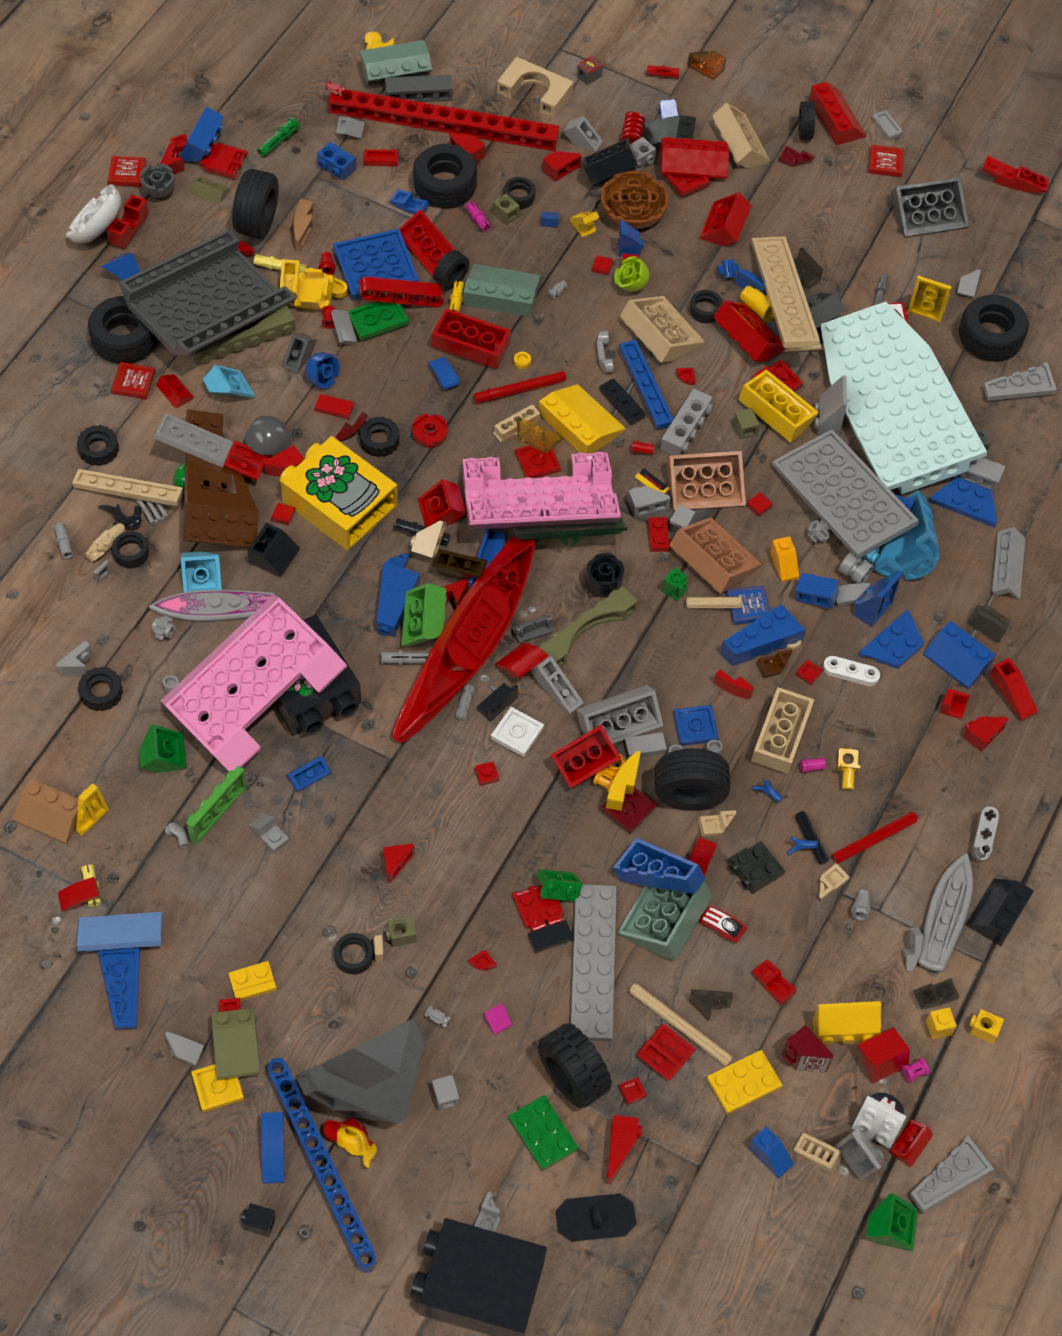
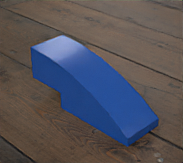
M283 1112L261 1113L263 1184L285 1183Z

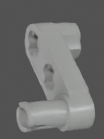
M991 806L985 807L977 817L978 824L972 846V857L977 862H984L992 853L999 813L996 808ZM986 814L990 815L989 818L992 817L990 821L986 819ZM986 830L990 837L983 839V835L981 836L980 833Z

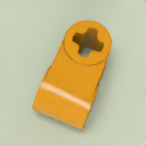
M619 754L621 759L613 763L619 764V767H613L611 764L599 771L593 780V784H599L609 792L615 776L625 763L624 757Z

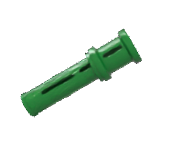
M290 117L285 125L278 128V132L257 149L258 154L264 158L283 140L289 139L293 132L300 129L297 120Z

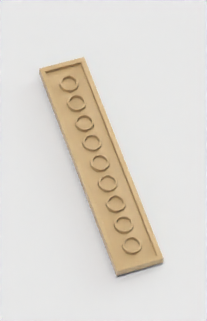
M786 237L752 238L751 244L784 348L819 346L820 339Z

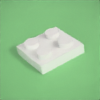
M510 707L492 733L491 740L525 757L544 729V724Z

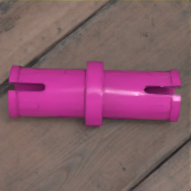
M474 201L468 202L465 208L472 216L474 223L479 225L482 232L489 231L492 226L485 218L484 212L477 207Z

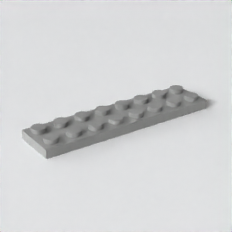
M583 884L579 898L575 900L571 1024L579 1028L588 1037V1040L612 1042L616 886Z

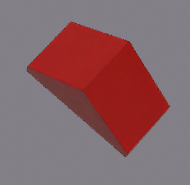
M410 843L383 847L387 882L391 884L414 856L415 845Z

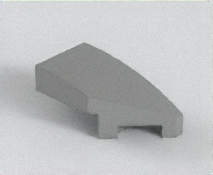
M870 583L839 586V593L836 599L838 606L855 603L858 598H862Z

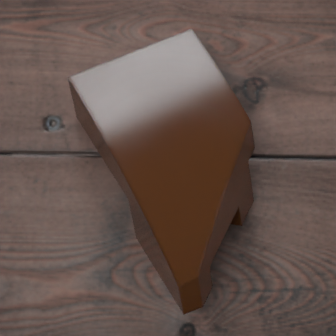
M792 649L778 651L775 656L759 658L756 663L762 677L767 678L780 675L793 652Z

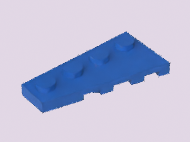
M140 948L98 950L115 1029H137Z

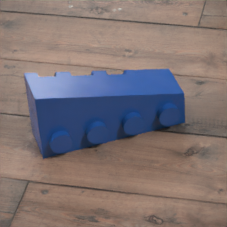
M780 604L722 642L721 654L732 666L755 659L756 656L761 654L767 655L773 650L784 649L787 645L797 643V641L801 640L803 642L806 630Z
M639 838L632 842L613 867L621 882L695 894L706 879L698 864Z

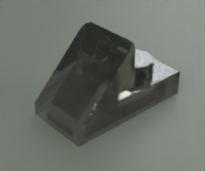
M691 989L689 1001L709 1021L711 1006L716 1009L730 1008L732 992Z

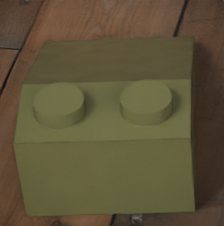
M254 1008L211 1013L217 1080L259 1075L260 1066Z

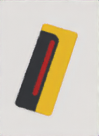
M646 469L641 470L635 476L647 487L665 494L670 489Z

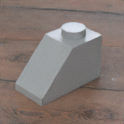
M584 116L571 120L563 130L574 145L593 153L597 151L603 142Z
M643 486L628 490L627 502L634 518L669 509L670 497L650 487Z

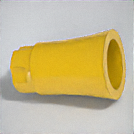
M751 286L745 287L741 292L740 299L756 312L764 322L773 319L774 314L768 296Z

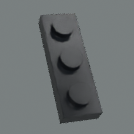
M614 378L599 386V391L631 426L645 418L646 413Z

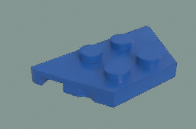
M957 477L930 497L929 502L994 528L996 526L997 518L993 493L990 489Z
M906 610L859 651L858 656L864 658V656L876 659L875 662L887 664L890 667L899 669L924 645L910 611Z

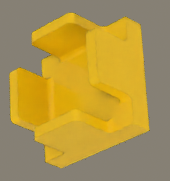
M305 268V273H299V277H294L292 293L297 297L294 307L322 310L324 306L331 303L334 276L325 275L321 269Z

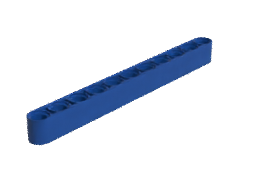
M274 1058L268 1064L272 1084L357 1268L363 1273H370L375 1269L377 1263L375 1251L287 1063L282 1058ZM278 1067L283 1069V1071L278 1074L273 1072V1070ZM284 1086L292 1087L288 1092L281 1090ZM293 1104L301 1106L295 1111L290 1109ZM301 1123L309 1124V1127L306 1129H300L298 1126ZM311 1141H315L318 1143V1145L315 1148H309L307 1146V1144ZM319 1160L327 1162L324 1167L316 1166ZM328 1179H333L336 1181V1183L333 1186H327L324 1184L325 1181ZM337 1198L345 1200L344 1204L339 1206L333 1202ZM347 1217L354 1220L350 1225H345L342 1221ZM354 1237H361L363 1239L362 1243L358 1245L353 1244L351 1241ZM365 1256L372 1258L369 1264H363L360 1260Z

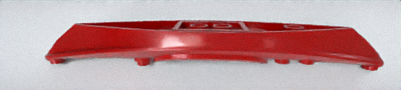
M533 527L521 528L485 568L482 577L474 582L451 615L399 713L392 730V736L396 742H405L437 715L482 667L497 647L514 616L528 577L535 549L536 533Z

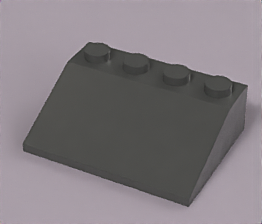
M960 177L898 186L890 192L893 209L904 237L969 227Z

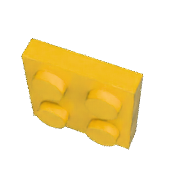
M216 1064L191 1071L203 1113L244 1101L238 1077L217 1080Z

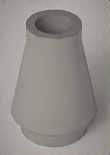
M867 890L858 891L852 906L851 913L856 920L865 921L871 915L870 892Z

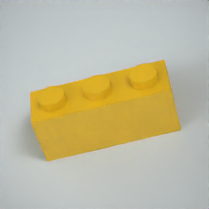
M881 1001L818 1004L812 1019L814 1034L824 1045H831L834 1042L852 1044L855 1041H864L881 1033Z

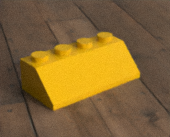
M765 370L744 384L738 399L748 408H752L757 416L790 443L804 433L819 413L768 370Z

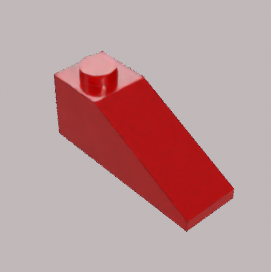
M613 1115L606 1184L613 1182L634 1149L637 1138L641 1139L642 1126L638 1125L639 1118Z

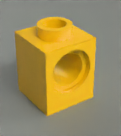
M980 1009L978 1015L973 1014L969 1026L972 1027L970 1035L994 1044L1004 1019ZM981 1023L987 1024L989 1029L982 1027Z

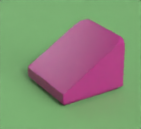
M499 1004L484 1013V1019L494 1035L512 1026L503 1004Z

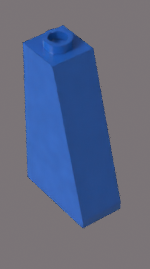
M388 562L384 563L377 613V631L382 635L395 637L404 618L406 591L419 587L420 573Z

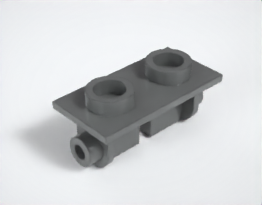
M544 615L543 617L512 627L519 643L554 632L550 615Z

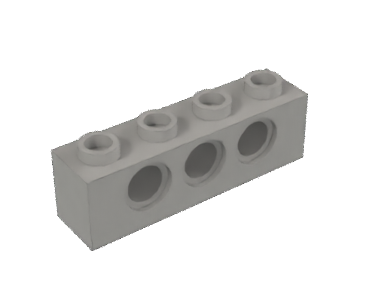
M693 388L662 437L660 450L671 455H682L683 452H687L690 440H694L697 435L698 427L703 426L706 419L705 416L707 414L710 415L714 406L712 405V396Z

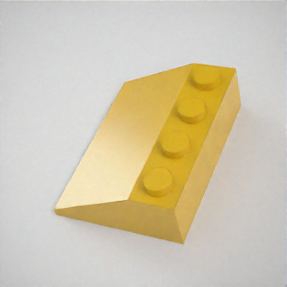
M578 384L551 392L539 401L538 411L540 416L579 453H595L626 431V428Z

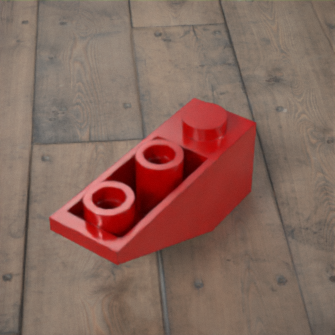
M1011 658L995 664L989 677L1022 721L1037 714L1038 710L1023 676Z

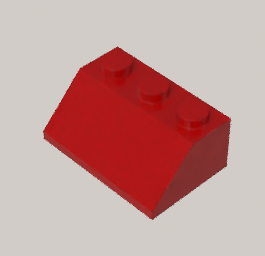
M740 192L714 201L699 238L721 246L735 244L739 239L752 205Z
M602 725L597 726L550 754L570 789L621 759Z

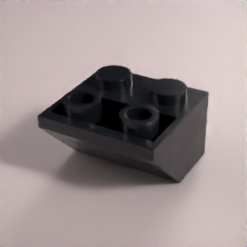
M266 522L247 549L248 561L282 577L299 552L300 547L282 529Z

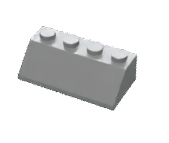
M648 685L576 709L580 727L584 734L602 725L613 744L625 740V738L664 726L655 690Z

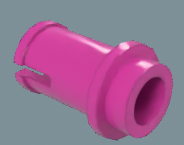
M804 758L800 761V769L805 773L825 770V758Z

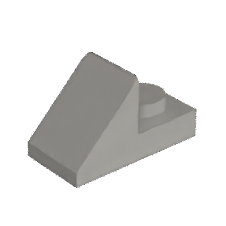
M84 641L56 664L58 674L60 676H82L85 674L87 668L83 663L87 662L93 655L90 644Z
M263 813L248 825L273 853L289 842L287 835L276 825V819L273 816Z

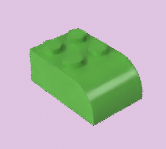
M426 583L406 591L402 646L412 647L435 639L441 634L445 621L446 588Z

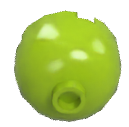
M636 256L623 260L621 262L623 265L620 269L617 267L615 271V283L627 292L640 291L649 281L650 274L647 265Z

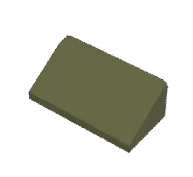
M199 177L192 181L190 192L216 203H221L230 188Z

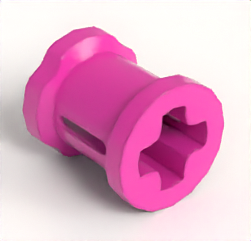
M921 1057L915 1063L902 1066V1073L909 1083L914 1082V1079L922 1075L927 1076L930 1073L927 1063Z

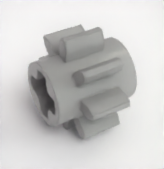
M815 520L808 527V535L815 543L818 540L820 542L826 541L831 532L829 531L828 524L824 523L823 520L820 522Z
M165 615L164 617L156 618L151 628L154 631L153 633H155L154 637L162 641L164 638H171L176 628L173 625L174 623H172L173 619Z

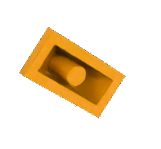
M791 537L772 540L770 554L780 581L786 582L799 579L796 550Z

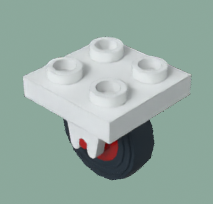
M876 1093L871 1097L867 1096L852 1129L856 1130L860 1127L869 1134L872 1140L890 1149L906 1118L903 1105L897 1098L887 1093Z

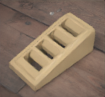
M804 1132L793 1149V1152L831 1174L834 1173L842 1159L841 1150ZM808 1141L810 1144L807 1150L804 1151L803 1148ZM814 1147H818L814 1155H812L811 1152L814 1149ZM822 1151H824L825 1154L823 1155L822 1159L819 1158ZM830 1155H831L832 1158H831L830 1162H827V1160L829 1159V1157H830Z

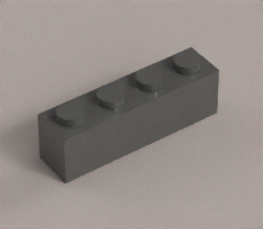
M451 75L385 78L386 96L418 102L452 101Z

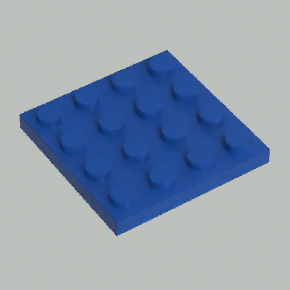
M399 228L333 243V249L352 300L361 298L359 280L363 277L419 282Z

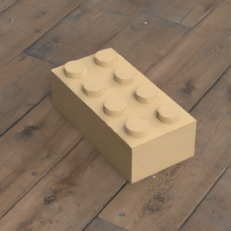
M777 687L751 762L789 774L811 713L814 699Z

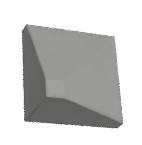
M108 560L102 562L93 572L96 583H100L111 572Z

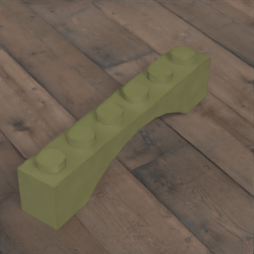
M285 305L267 314L254 327L244 332L226 335L191 354L197 365L207 363L219 357H224L265 341L296 331L295 319L288 306Z
M623 586L618 590L615 589L609 594V597L598 601L594 608L590 611L586 610L579 619L571 621L564 630L556 632L552 639L541 643L538 648L546 652L548 656H552L557 665L562 667L567 663L570 649L578 637L596 625L625 620L637 611L638 600Z

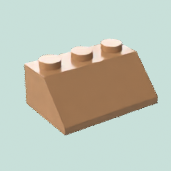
M30 778L20 794L13 821L67 844L76 830L78 799Z

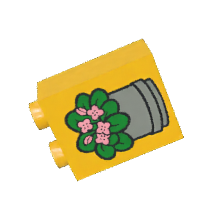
M333 436L328 438L322 445L319 443L313 444L308 449L305 460L297 467L293 465L287 467L279 480L283 502L288 506L295 507V512L347 551L398 505L397 484Z

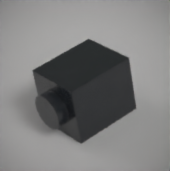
M250 1203L248 1210L244 1209L241 1217L244 1230L270 1237L276 1219L275 1210Z

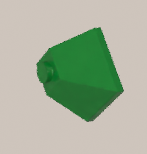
M151 724L139 750L140 768L154 773L186 769L183 733Z
M894 1193L889 1194L869 1215L866 1237L879 1245L913 1251L918 1209Z

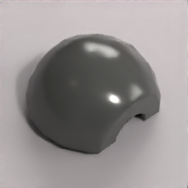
M259 416L248 428L244 440L248 447L258 454L276 455L289 448L290 433L286 425L279 418Z

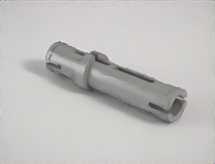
M381 651V664H424L430 652Z

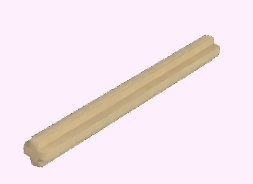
M635 983L631 986L629 990L631 995L724 1066L729 1065L733 1058L729 1053L640 985Z

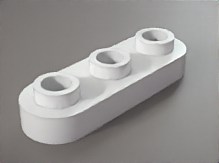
M836 656L827 657L823 664V670L827 675L866 686L876 685L880 678V672L876 667Z

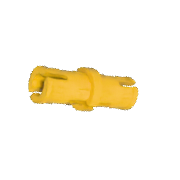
M455 281L453 284L449 308L459 313L465 284L461 281L459 283Z

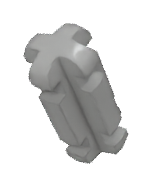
M561 280L560 283L558 282L548 291V295L555 299L556 296H559L567 289V283Z
M432 1006L425 1012L426 1018L429 1016L431 1021L438 1025L443 1024L442 1027H446L450 1022V1016L445 1017L446 1014L437 1009L433 1010Z

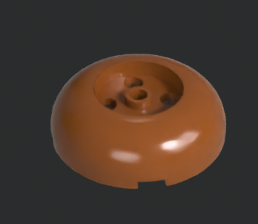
M626 171L614 175V178L609 182L606 181L601 191V205L607 217L615 224L620 226V221H624L634 229L647 228L658 222L665 214L669 202L668 191L664 184L655 180L651 174L640 171Z

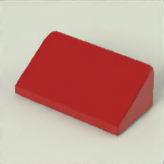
M175 374L160 376L156 386L174 408H178L193 400V395Z
M911 1120L889 1153L905 1165L912 1167L933 1136L930 1127Z

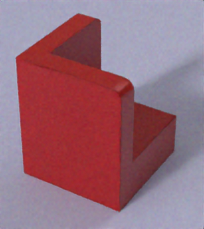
M947 688L940 713L962 719L970 695Z

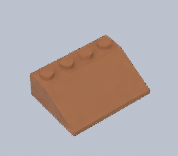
M742 451L671 455L667 457L668 480L673 511L677 509L678 505L688 509L746 506Z
M711 517L678 529L669 545L677 555H680L690 567H693L720 594L731 590L762 566L753 555Z

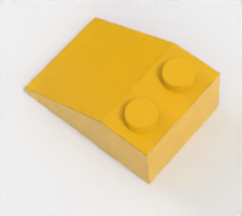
M918 276L908 312L941 322L950 298L952 286Z

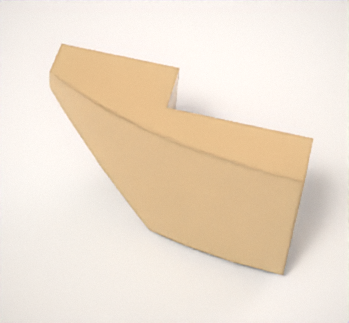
M736 810L720 811L718 815L700 816L697 821L702 838L722 835L735 816Z
M837 863L821 875L819 893L821 900L828 897L850 880V877Z

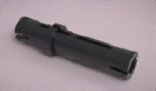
M397 518L396 526H394L395 530L410 533V536H414L427 528L418 525V522L414 521L412 523ZM443 533L441 543L448 545L451 534Z

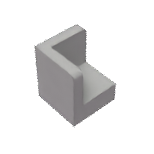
M339 117L336 134L349 135L361 139L364 122L350 117Z
M678 505L670 519V523L680 528L691 525L694 522L695 511Z
M452 1075L432 1080V1090L439 1111L459 1106V1095Z

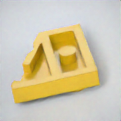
M93 783L78 797L76 832L81 836L109 811L99 788Z

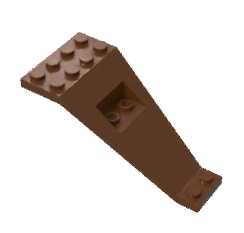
M190 409L186 411V422L225 438L223 434V414ZM185 452L183 541L249 548L258 534V509L242 474ZM204 481L208 483V487L204 486ZM221 483L225 484V489L221 487Z

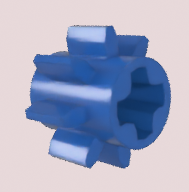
M734 259L722 260L721 265L717 266L718 274H723V278L736 276L739 263H734Z

